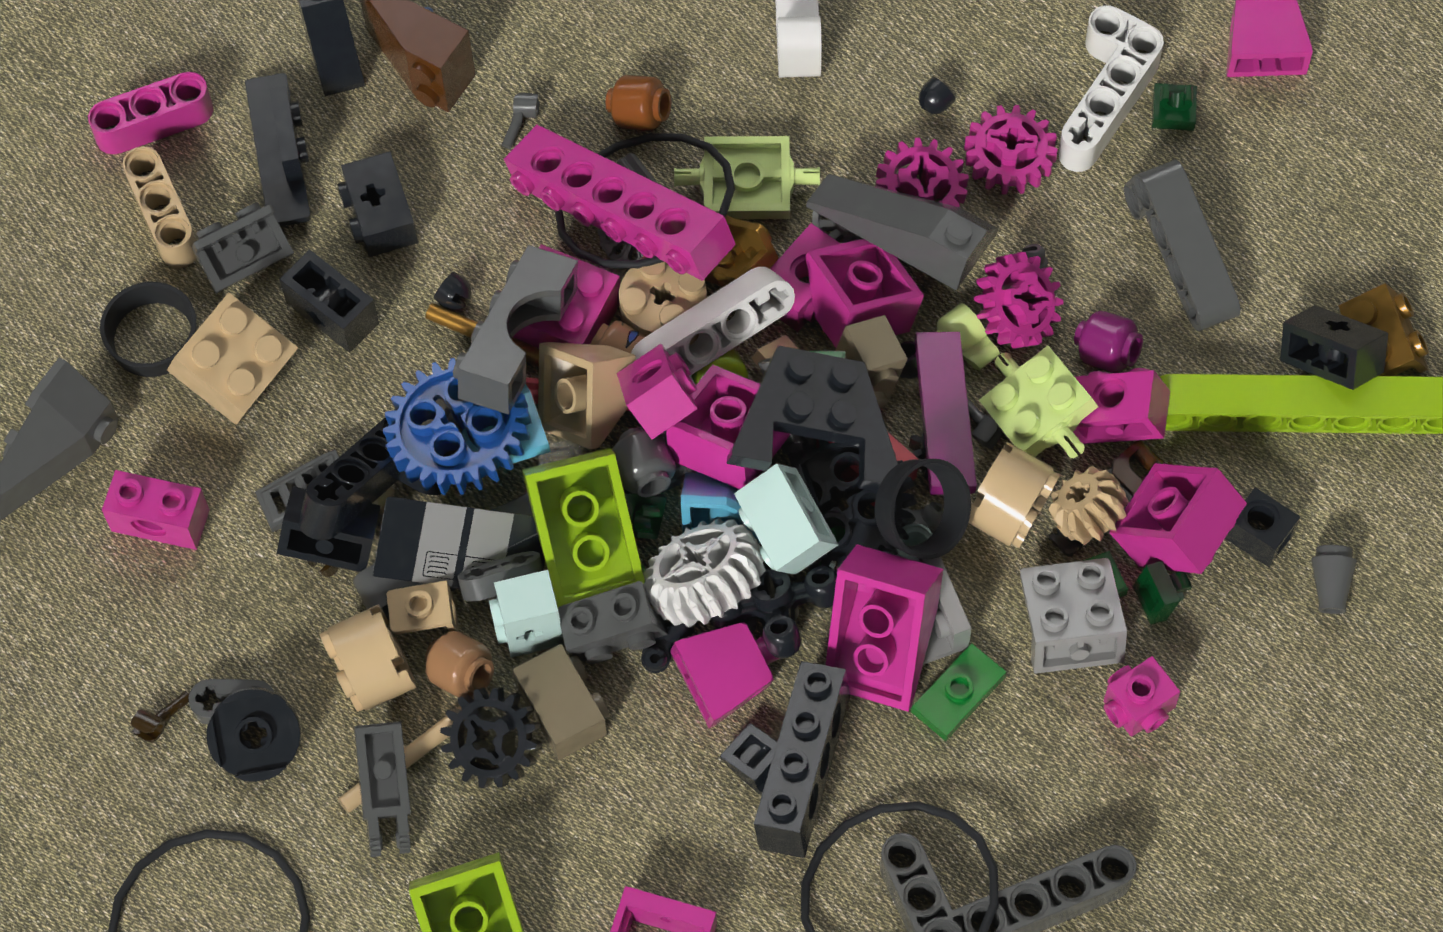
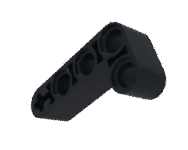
M384 418L308 484L300 514L299 527L305 535L313 539H331L337 536L398 480L426 495H441L437 482L432 488L425 491L420 479L410 483L405 471L399 472L393 458L390 457L386 448L388 442L383 433V428L389 426L386 418ZM457 450L449 451L443 457L451 456Z

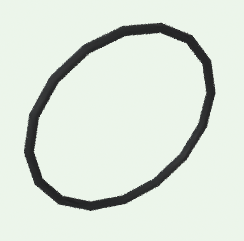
M648 133L616 142L597 153L606 158L620 149L650 141L684 142L706 150L723 167L727 190L719 214L724 217L727 215L735 191L731 166L710 143L686 134ZM563 210L555 211L558 236L577 257L604 268L639 269L664 262L657 256L641 260H610L581 250L566 233Z
M918 801L880 804L843 821L816 848L801 882V922L806 932H815L809 918L810 884L823 854L849 828L881 813L918 810L948 819L976 842L989 869L990 904L978 932H988L999 906L998 867L983 836L956 813Z
M206 829L167 840L135 864L114 897L108 932H117L123 899L145 867L173 847L206 838L241 841L272 857L294 885L301 914L299 932H308L310 913L302 881L279 851L246 833Z

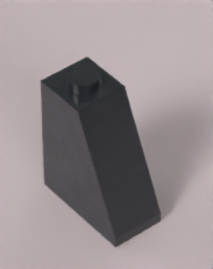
M297 0L324 96L365 86L344 0Z

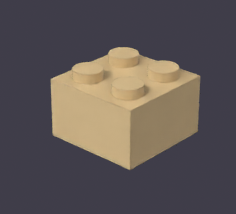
M228 292L174 357L167 371L237 425L288 363L298 347Z

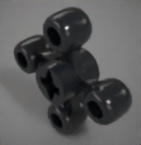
M764 561L763 565L766 571L759 577L761 584L756 588L750 589L751 597L738 602V609L731 608L724 612L723 618L715 616L710 619V622L715 629L743 623L749 617H759L762 625H764L763 639L770 654L781 659L794 656L799 651L802 642L800 630L795 622L799 616V606L805 603H812L814 606L823 609L833 607L837 572L829 566L814 567L807 573L805 580L791 582L786 573L771 569Z

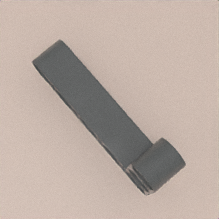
M898 833L889 837L883 844L880 860L881 875L907 932H977L972 927V922L984 918L990 904V895L952 910L924 848L917 838L911 834ZM1105 846L998 891L999 906L992 920L997 929L994 932H1041L1123 897L1131 888L1136 873L1137 864L1135 857L1130 850L1123 846ZM905 853L914 860V863L907 868H898L889 859L894 854ZM1106 865H1116L1122 869L1125 877L1119 880H1111L1102 873L1101 868ZM1067 882L1074 883L1081 889L1082 895L1077 898H1068L1062 895L1058 886ZM922 894L929 897L934 905L927 910H917L911 906L909 899L914 895ZM1024 900L1031 901L1037 905L1040 912L1034 916H1024L1017 911L1015 904Z

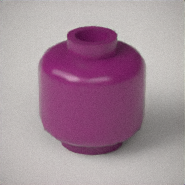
M1096 311L1087 321L1083 320L1078 324L1074 335V344L1078 346L1079 357L1084 364L1111 373H1120L1127 366L1132 367L1137 362L1142 350L1143 336L1141 333H1138V327L1134 320L1107 311Z

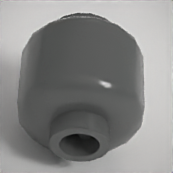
M640 427L625 431L612 449L616 456L623 488L629 493L638 494L641 497H650L663 492L669 487L676 471L675 460L670 449L667 447L665 437L660 434L651 439L646 431Z

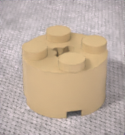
M666 262L639 269L630 268L624 275L619 288L621 321L648 336L706 299L705 279L702 281L688 273L681 275L670 268ZM699 334L695 335L691 339L689 345L693 344L697 340Z
M1006 442L981 483L974 503H971L969 524L1009 547L1012 544L1020 548L1039 514L1038 511L1032 508L1041 512L1061 475L1054 472V468Z
M379 604L328 627V630L320 633V638L329 657L334 659L339 669V672L336 673L338 681L346 697H350L357 712L362 710L368 711L417 688L397 637L393 635L390 629L388 630L386 625L389 624V621Z

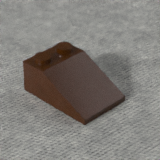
M360 0L367 30L413 95L425 106L431 108L436 106L449 113L476 75L469 30L410 0Z

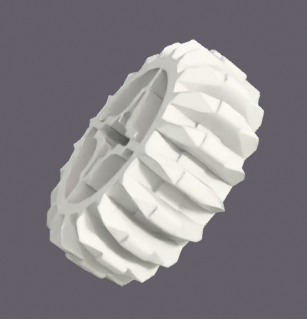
M720 518L715 519L709 525L701 521L698 527L691 530L686 527L683 534L678 537L671 536V542L668 545L658 548L659 555L648 560L650 567L643 573L646 580L644 585L648 599L655 611L664 620H670L674 626L684 623L687 627H691L699 620L705 625L712 617L719 616L723 618V614L731 608L738 609L737 603L742 599H749L751 597L750 589L756 588L761 584L759 577L766 571L757 539H755L752 532L744 524L738 525L734 519L723 522Z

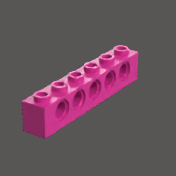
M536 125L504 158L511 174L510 182L523 195L529 196L532 194L542 199L551 209L555 211L562 209L573 215L582 225L587 227L593 225L603 230L612 240L616 242L623 240L635 246L647 258L657 256L681 275L688 273L703 281L736 245L723 215L539 125Z

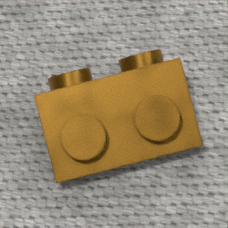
M726 215L725 219L736 245L707 275L705 281L726 286L756 267L770 268L779 257L771 243L772 237L769 231L759 223H751Z
M1384 283L1338 305L1341 315L1388 332L1385 370L1379 376H1395L1412 367L1419 373L1428 370L1424 356L1429 354V350L1421 333L1418 330H1413L1409 318L1414 316V311L1409 299L1403 292L1398 294L1389 285Z

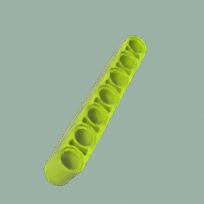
M1165 374L1159 376L1170 389L1166 431L1443 434V377L1377 376L1352 390L1316 375Z

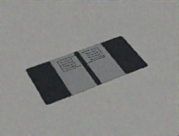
M388 497L385 503L373 576L427 584L447 580L449 586L460 588L458 581L459 573L474 566L529 551L540 553L543 568L545 560L538 535L524 540L537 533L533 516Z

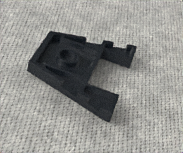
M779 345L772 355L734 445L727 456V464L767 471L772 463L773 431L859 447L858 488L878 492L879 486L887 473L898 465L865 362ZM903 484L901 485L898 494L903 489Z

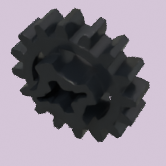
M485 687L474 690V699L468 694L460 696L458 703L461 710L453 708L446 712V715L453 721V724L440 729V733L450 736V743L441 747L442 752H453L455 756L448 765L449 768L454 769L462 766L465 769L462 775L464 782L471 781L478 776L479 788L489 787L493 779L496 786L500 788L509 785V776L515 781L523 778L525 774L521 765L530 767L537 762L534 756L529 753L530 750L542 747L541 741L532 738V732L542 727L541 723H530L527 718L533 712V706L524 708L517 706L521 697L519 693L511 694L504 699L503 687L493 688L490 696ZM484 707L498 708L504 711L506 715L503 717L493 716L491 711L485 710ZM465 727L468 729L466 744L464 740ZM493 729L497 736L493 739V745H489L486 738L490 735L489 730ZM516 731H518L519 738L517 748L515 747ZM479 758L489 759L493 766L498 765L499 768L486 767L476 760Z

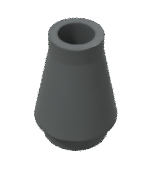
M1342 545L1316 547V556L1311 558L1319 601L1318 611L1326 614L1345 613L1346 602L1357 560L1353 558V549Z

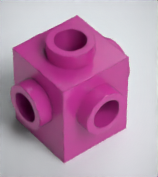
M1151 656L1133 669L1129 665L1122 667L1108 679L1107 683L1109 685L1107 686L1103 701L1105 703L1104 710L1110 721L1117 728L1123 726L1131 737L1143 729L1146 733H1150L1169 718L1167 713L1176 708L1181 691L1154 657Z

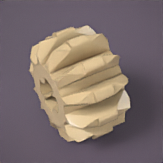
M1093 465L1084 473L1076 469L1073 478L1068 481L1061 480L1062 488L1051 493L1053 503L1048 510L1051 513V518L1057 524V528L1071 541L1077 540L1083 545L1089 543L1092 538L1102 541L1105 532L1108 530L1116 531V521L1127 517L1124 507L1129 502L1126 493L1115 476L1106 469L1101 471Z

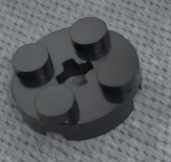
M250 687L231 693L216 707L207 726V745L213 760L228 773L243 781H264L280 774L293 760L301 742V724L295 709L282 694L266 688ZM249 722H257L259 728H266L267 736L261 738V746L253 747L251 740L242 739L241 732L248 729Z

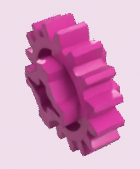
M1002 105L997 106L996 116L993 117L986 111L982 112L980 124L972 122L970 124L969 136L965 137L964 150L967 151L965 164L966 166H973L972 177L974 180L984 176L986 177V189L989 190L995 184L1001 185L1002 194L1005 195L1008 193L1010 186H1016L1017 191L1023 194L1025 192V185L1028 182L1038 188L1041 184L1042 175L1050 177L1053 163H1056L1058 151L1055 148L1056 133H1048L1049 121L1045 119L1037 123L1035 121L1036 111L1033 109L1026 116L1020 114L1019 105L1013 107L1012 113H1006Z
M920 137L915 138L914 145L911 148H908L901 141L898 142L897 154L889 150L886 151L883 160L884 164H878L875 177L878 179L875 186L932 201L942 199L939 201L940 203L960 208V204H964L968 191L964 188L967 187L969 175L961 173L964 165L962 159L951 160L953 151L951 147L941 152L937 150V140L933 139L929 147H925L922 145ZM910 163V165L907 168H902L903 166Z
M1019 252L996 257V263L987 264L984 267L988 277L979 278L976 281L978 286L983 289V294L974 296V301L983 304L984 309L977 314V318H987L989 324L985 332L987 335L998 333L997 343L1000 345L1010 343L1012 349L1039 345L1042 343L1043 337L1054 334L1050 324L1061 321V317L1055 312V306L1063 305V299L1055 297L1054 291L1061 286L1060 282H1050L1049 277L1053 269L1051 267L1040 269L1041 258L1039 256L1028 258L1026 252Z

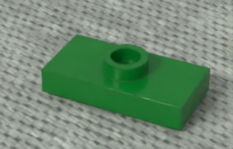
M971 643L912 706L911 713L943 740L947 741L1006 678V671Z

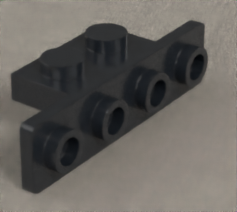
M285 73L247 79L245 86L265 206L268 204L272 205L275 210L274 216L280 226L310 221L311 214L302 163L309 162L305 137L297 138L296 127L303 126L299 101L291 102L288 79Z

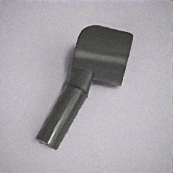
M521 92L515 95L512 122L502 142L503 147L507 149L512 148L524 117L537 119L540 107L538 94Z
M967 397L969 416L978 424L971 433V436L980 444L992 450L1002 437L1003 430L992 417L980 412Z

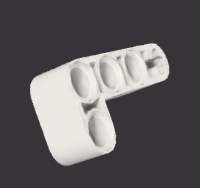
M775 0L779 78L821 76L822 43L818 0Z
M1111 5L1100 6L1091 13L1085 40L1086 49L1089 54L1106 63V65L1065 123L1061 133L1058 152L1059 160L1066 169L1074 172H1083L1095 164L1156 74L1160 64L1164 44L1161 32L1154 26ZM1100 31H1107L1112 34H1103ZM1137 50H1144L1148 53H1140ZM1115 81H1124L1128 84H1119ZM1101 111L1106 113L1107 115L1100 116L1095 114L1094 112ZM1084 135L1087 136V141L1083 140Z
M756 267L641 339L634 346L631 354L636 355L637 360L659 344H662L670 356L675 352L681 356L692 375L788 313L794 304V289L771 269ZM736 310L734 316L726 322L729 314ZM699 334L697 340L693 344L689 345L691 339L695 335Z

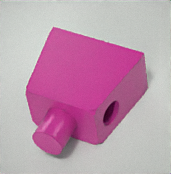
M1235 0L1230 24L1226 68L1227 77L1307 75L1313 50L1297 0Z
M745 622L674 642L670 650L708 728L714 727L767 689L774 680L768 664L781 659L770 654L763 637L757 640L754 639Z

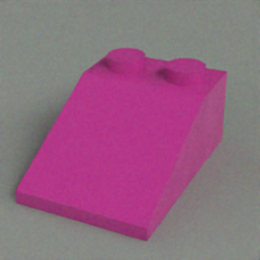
M857 544L837 569L825 665L846 669L850 695L907 712L910 711L938 609L943 576L942 568Z

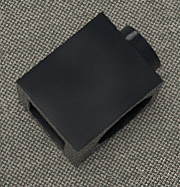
M1255 487L1245 499L1247 504L1237 518L1235 526L1228 532L1225 539L1270 568L1294 536L1300 516ZM1249 521H1262L1268 526V529L1257 530L1249 524Z

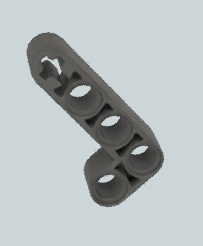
M1172 160L1135 174L1124 185V196L1127 206L1136 220L1147 219L1193 328L1196 331H1202L1238 317L1240 315V303L1181 163L1178 160Z

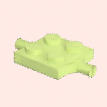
M790 136L704 137V141L712 144L730 163L735 191L727 215L732 218L790 219V197L793 193L794 185H820V167L794 168V163L790 156ZM704 150V157L700 163V168H674V186L700 185V190L704 197V206L719 213L727 190L723 167L708 151Z
M1048 345L1020 367L1011 354L1007 352L1000 354L1008 366L999 357L995 359L994 364L1006 378L980 398L979 401L1014 446L1036 457L1046 448L1059 443L1068 457L1076 458L1078 455L1070 446V444H1073L1082 454L1085 446L1073 431L1081 420L1098 408L1093 398Z

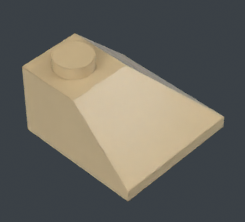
M539 343L538 414L544 431L591 450L599 448L628 408L617 373L636 361V355L608 345Z

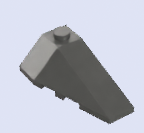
M832 174L826 176L806 204V207L954 290L959 288L998 232V228L962 208Z
M60 357L38 383L26 401L25 405L31 408V411L20 430L16 431L11 428L4 439L7 445L4 449V458L0 463V521L92 456L101 444H106L113 437L117 429L119 419L111 401L73 366Z

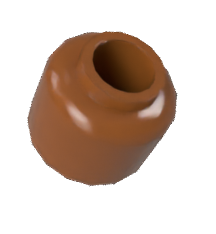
M622 75L616 81L614 87L608 90L605 104L607 112L611 113L613 121L619 128L654 131L662 122L668 119L672 100L670 91L664 87L659 78Z

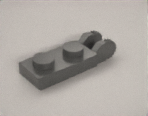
M401 721L354 726L363 821L367 820L370 857L381 856V850L383 849L378 819L396 817L397 832L395 837L399 853H410L408 816H410L411 811Z

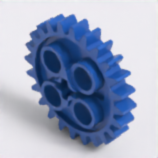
M450 358L448 369L442 370L436 362L432 363L433 374L426 376L419 370L416 371L418 379L416 385L403 382L401 385L406 396L391 397L395 410L385 412L389 426L383 428V433L388 442L386 448L390 457L393 458L399 472L405 471L410 483L420 479L425 491H428L437 482L442 495H446L451 484H456L460 495L465 493L467 483L473 482L478 490H482V478L487 475L492 480L498 482L500 479L496 469L501 466L512 470L514 466L510 454L523 456L524 450L520 441L530 440V434L526 425L531 423L528 409H526L528 404L524 393H520L509 415L465 400L457 401L459 400L458 379L453 377L455 358ZM436 400H443L459 427L466 429L470 441L479 449L478 452H473L468 447L456 425L448 421L445 411L435 402ZM433 420L427 425L420 426L424 421ZM488 426H495L489 431L481 432ZM458 450L451 456L443 457L449 451Z

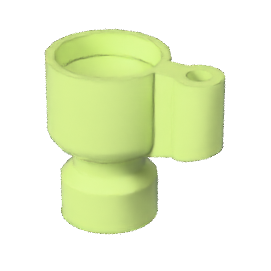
M959 303L937 321L936 332H960L963 359L974 369L981 370L1000 355L997 346L988 338L982 322L967 305Z

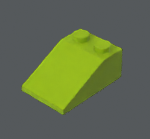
M611 448L522 469L557 608L637 581L645 583L616 456Z
M500 852L409 881L408 891L422 932H524Z

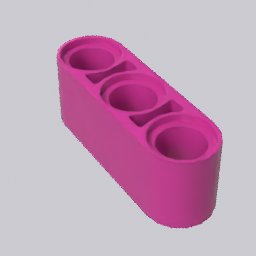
M184 72L100 101L90 109L88 122L99 149L107 154H119L207 122L213 113V103L204 78L195 72ZM191 97H197V98L194 99V100L185 101V100H187V99H189V98H191ZM151 111H157L152 115H145ZM117 125L112 129L106 130V128L109 126Z

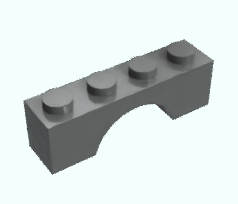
M528 245L520 260H514L511 263L507 273L506 285L502 291L497 290L494 293L486 320L484 322L479 321L476 324L470 348L467 353L461 352L455 362L453 377L458 379V399L509 415L526 384V352L519 348L512 341V338L518 331L530 324L541 321H560L577 291L578 260Z

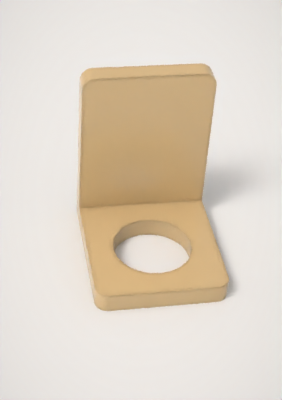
M447 580L393 589L387 592L390 629L393 634L397 635L444 626L447 627L449 632L459 631L456 602Z

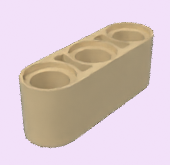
M136 147L126 154L122 163L131 192L163 262L171 268L180 269L188 267L197 258L192 250V245L196 238L191 223L160 155L150 147ZM152 171L146 176H139L143 172ZM159 205H167V207L161 210H154ZM174 239H183L178 244H169Z

